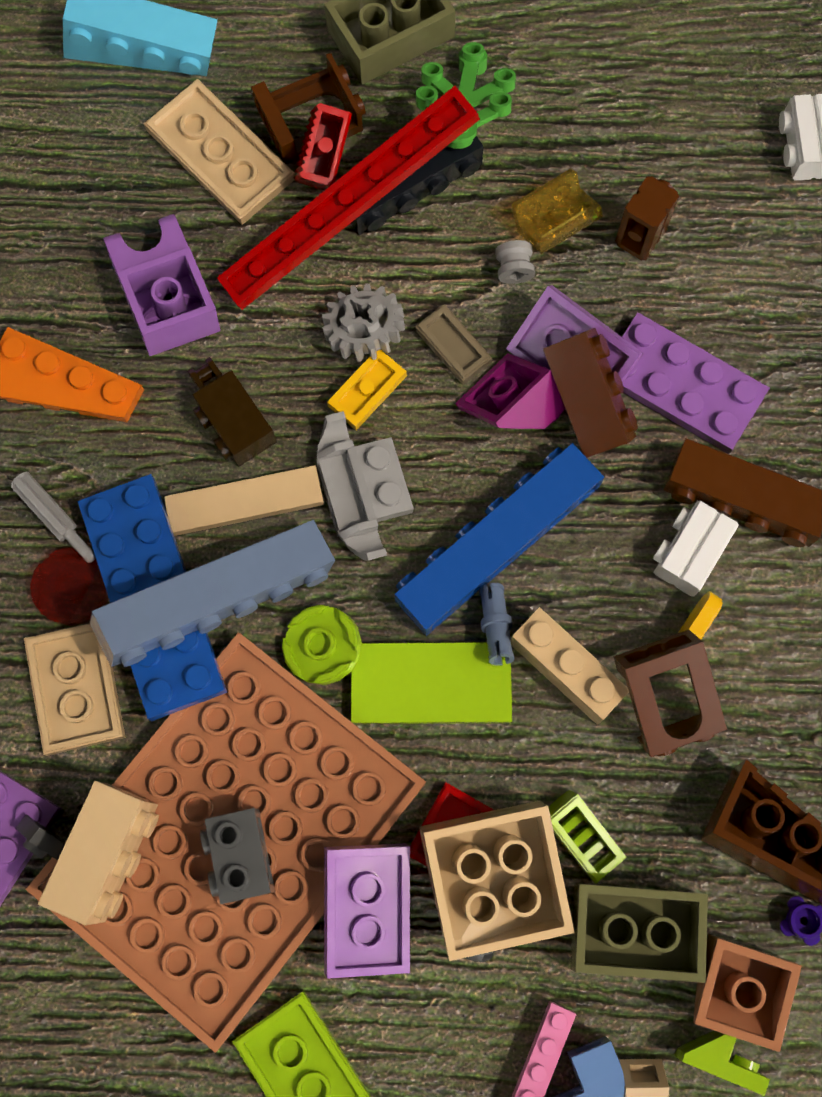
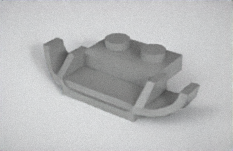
M344 411L326 415L318 444L316 467L337 537H340L349 550L365 561L387 556L386 549L383 547L379 537L378 522L411 514L414 510L392 437L354 446L353 440L349 438Z

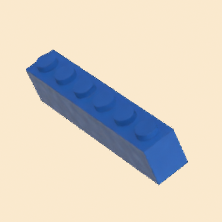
M573 443L564 451L560 447L552 451L542 462L545 465L544 468L535 475L532 472L525 474L514 485L516 491L506 500L501 496L493 501L485 510L487 514L485 518L478 524H475L473 521L466 524L455 536L458 541L447 550L444 546L438 548L427 558L426 563L428 566L417 575L414 571L410 572L396 585L399 591L395 593V602L425 636L430 634L479 592L481 586L493 580L600 488L604 476Z

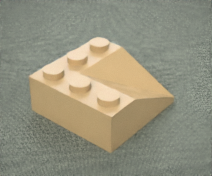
M535 801L419 827L449 961L575 933L548 805L541 801Z

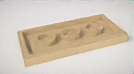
M196 79L144 123L146 131L241 225L294 181L295 173L199 79Z

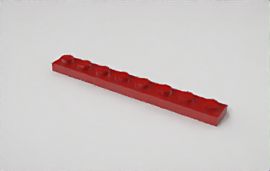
M453 86L219 275L217 279L236 305L243 310L479 121L478 113L458 88Z

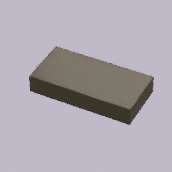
M445 304L415 326V331L462 385L492 363V357Z

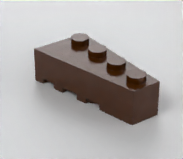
M745 759L733 768L701 840L822 904V827L820 826L822 823L809 812L805 813L787 798L788 794L775 783L771 784L757 772L758 769Z

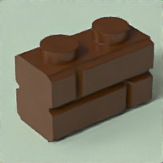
M647 176L638 188L637 193L633 195L625 207L615 242L618 247L641 261L647 260L654 250L656 243L660 241L667 231L678 202V191L669 182Z

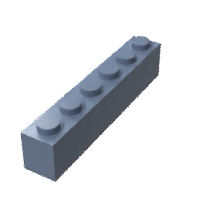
M311 520L95 609L91 614L90 625L110 667L120 663L124 667L131 666L143 660L147 656L146 652L160 646L162 650L173 648L185 640V635L197 630L200 634L210 632L222 624V619L234 614L236 618L244 617L254 612L258 608L257 604L269 599L273 603L281 601L294 592V588L306 584L307 587L320 584L328 578V572L334 564L335 558L315 521Z

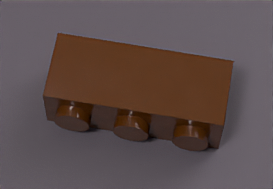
M596 328L543 348L579 445L586 458L627 444L637 437L635 430L638 429L635 415L631 408L626 409L621 396L624 392L621 378L616 371L612 372L607 357L610 355L607 341L602 334L598 335Z

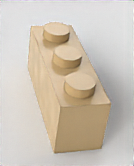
M540 607L511 638L512 647L597 725L629 693L628 687Z

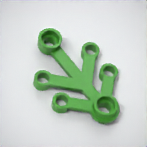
M477 42L466 43L459 52V70L462 73L459 91L473 108L488 100L489 106L477 111L480 120L447 145L454 149L470 146L477 135L478 127L497 117H505L511 113L512 98L508 93L513 91L516 85V73L512 69H498L494 73V81L474 91L477 76L487 70V52L483 45ZM429 62L422 66L421 81L426 86L416 90V106L424 111L438 99V93L442 96L453 87L443 77V67L441 64Z

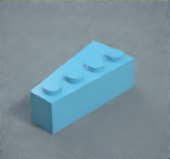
M67 0L63 15V58L207 76L218 19L147 0Z

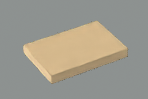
M90 623L24 638L43 755H54L126 738L113 667H110Z

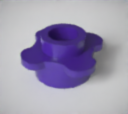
M800 896L791 897L787 902L789 908L787 916L779 925L781 932L785 936L794 935L803 939L806 945H816L820 941L819 934L822 932V906L807 904ZM801 917H806L807 923L805 925L800 923Z

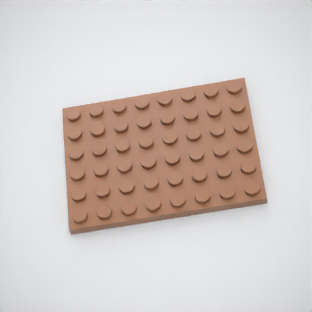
M239 632L216 659L228 693L170 714L112 784L158 804L155 814L159 815L153 833L149 838L143 837L137 853L141 854V859L135 873L131 878L125 877L119 893L123 894V899L113 918L107 917L106 922L83 925L51 911L215 1053L225 1043L323 917L324 847L379 845L426 784L425 780ZM251 808L259 809L275 892L220 904L219 896L213 897L209 886L208 872L214 871L211 854L205 855L202 848L200 831L206 829L204 819ZM53 857L25 889L38 901L58 861Z

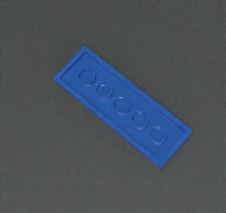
M152 474L78 501L110 603L186 572L155 478ZM198 630L185 635V640L177 646L167 650H162L161 646L146 652L147 656L143 660L131 665L148 720H157L228 693L207 633L200 634Z

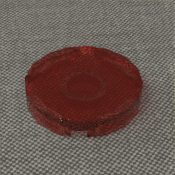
M73 547L55 550L48 555L49 557L42 564L39 563L33 572L30 584L32 601L41 614L56 624L66 626L85 624L91 620L92 611L105 606L109 599L97 560L95 559L93 562L87 563Z

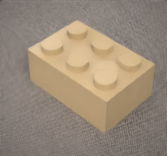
M94 781L38 905L83 925L106 922L107 917L113 918L123 899V894L119 893L125 877L131 878L139 865L141 854L137 853L143 837L149 838L158 822L159 815L155 814L158 804L114 785Z

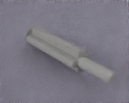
M23 472L16 476L11 483V488L59 541L63 542L66 539L87 563L93 562L96 559L95 554L74 530L77 527L76 523L29 472Z

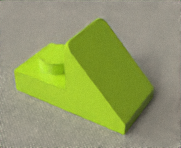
M712 1031L677 1048L675 1057L680 1061L765 1096L770 1079L758 1072L760 1064L737 1054L734 1055L733 1061H730L737 1038Z

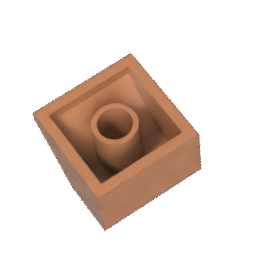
M708 934L706 983L697 982L693 1023L780 1052L802 965Z

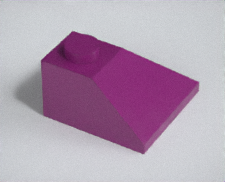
M509 353L455 403L458 409L498 428L545 429L555 422L566 409L550 369Z

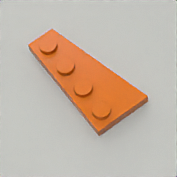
M7 327L0 340V399H5L7 402L22 405L23 403L43 406L45 409L57 411L64 409L79 412L80 415L128 422L144 392L141 384L10 327Z

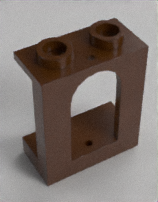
M331 53L326 54V69L271 93L264 81L251 86L255 107L285 164L300 159L299 155L302 153L300 148L304 146L302 141L306 137L302 136L294 140L281 113L319 96H335L343 103L344 110L352 113L346 138L363 131L362 116L366 114L362 99L358 93L352 94L348 87L351 85L344 65L337 66Z
M689 629L613 656L617 671L626 680L640 728L641 736L637 737L638 743L650 757L670 755L678 747L692 742L708 741L715 734L727 730L704 642ZM687 664L700 714L663 727L649 677Z

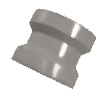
M523 240L508 241L500 244L495 249L496 259L501 265L498 269V279L501 282L518 284L531 280L535 276V266L530 262V257L533 254L530 242Z

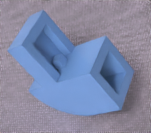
M606 1036L567 1052L580 1086L553 1097H624L625 1080L623 1070L612 1042Z

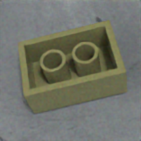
M331 0L324 4L327 30L361 85L455 37L456 11L449 0Z
M574 883L572 923L575 933H572L570 969L575 973L706 983L708 894Z

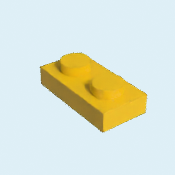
M378 350L377 359L373 360L369 357L327 401L328 407L335 413L344 411L346 422L357 431L407 377V371L382 350Z

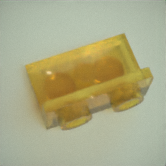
M572 168L517 200L511 206L517 232L541 254L603 217L601 205L580 188L577 172Z

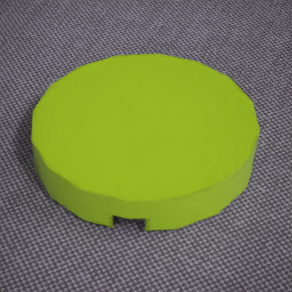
M316 605L302 610L292 618L287 626L289 629L286 632V637H283L282 651L285 663L294 675L311 684L328 685L340 681L352 672L359 660L362 642L359 629L349 615L335 607Z

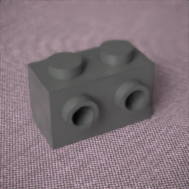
M251 808L204 819L206 829L200 831L204 854H211L214 871L208 872L212 896H219L220 904H226L274 893L275 888L259 809Z

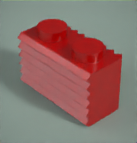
M319 103L310 111L309 124L306 126L308 131L304 133L306 138L302 141L304 146L300 148L302 150V153L299 155L301 160L297 162L299 167L295 170L297 175L293 178L297 183L325 191L335 183L352 113Z

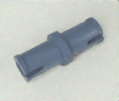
M490 583L491 593L488 592L487 584L479 589L484 616L480 623L482 632L486 633L489 663L501 666L503 665L502 657H505L506 664L513 662L515 659L509 631L513 625L512 618L506 611L504 586L500 583Z

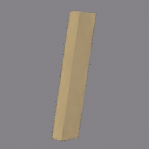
M316 465L164 496L167 516L174 536L324 505Z

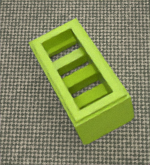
M568 790L548 806L554 835L593 883H598L627 858L577 793ZM571 810H576V812H574L570 817H568L563 823L559 824L558 821H560ZM584 820L587 825L570 838L568 833ZM593 834H596L598 838L581 852L578 847ZM606 846L609 852L594 865H591L588 860Z

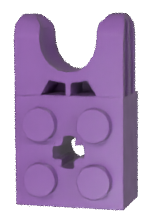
M174 214L167 215L158 220L162 236L156 247L148 251L142 252L131 249L124 242L120 233L103 238L149 357L220 332L216 308Z

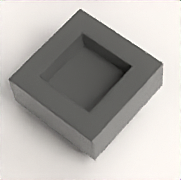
M26 814L16 827L26 838L22 845L40 859L49 854L58 860L65 842Z

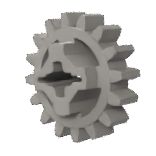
M366 284L363 291H358L353 285L350 287L351 294L346 296L344 293L338 292L339 302L327 303L329 313L322 314L323 332L333 352L340 349L344 359H347L354 353L357 362L362 361L364 354H370V357L375 360L377 359L378 350L381 349L386 353L391 352L390 341L394 343L401 341L399 332L405 330L403 308L401 304L397 303L394 293L386 296L385 287L380 286L374 292L371 290L370 284Z

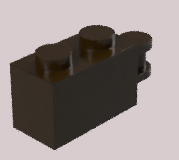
M209 357L205 359L206 364L195 371L193 368L187 371L198 388V391L192 394L198 405L193 412L205 430L212 426L218 435V438L213 440L224 459L227 460L232 456L239 467L277 443L272 428L233 371L230 370L222 375L216 364ZM213 377L216 378V380L204 386L205 382L212 379Z

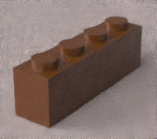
M685 438L678 450L663 491L671 493V497L674 500L689 505L696 503L697 500L702 501L716 509L718 513H722L729 518L733 517L744 521L745 526L753 531L775 533L782 536V540L785 543L795 547H805V545L810 547L821 537V489Z

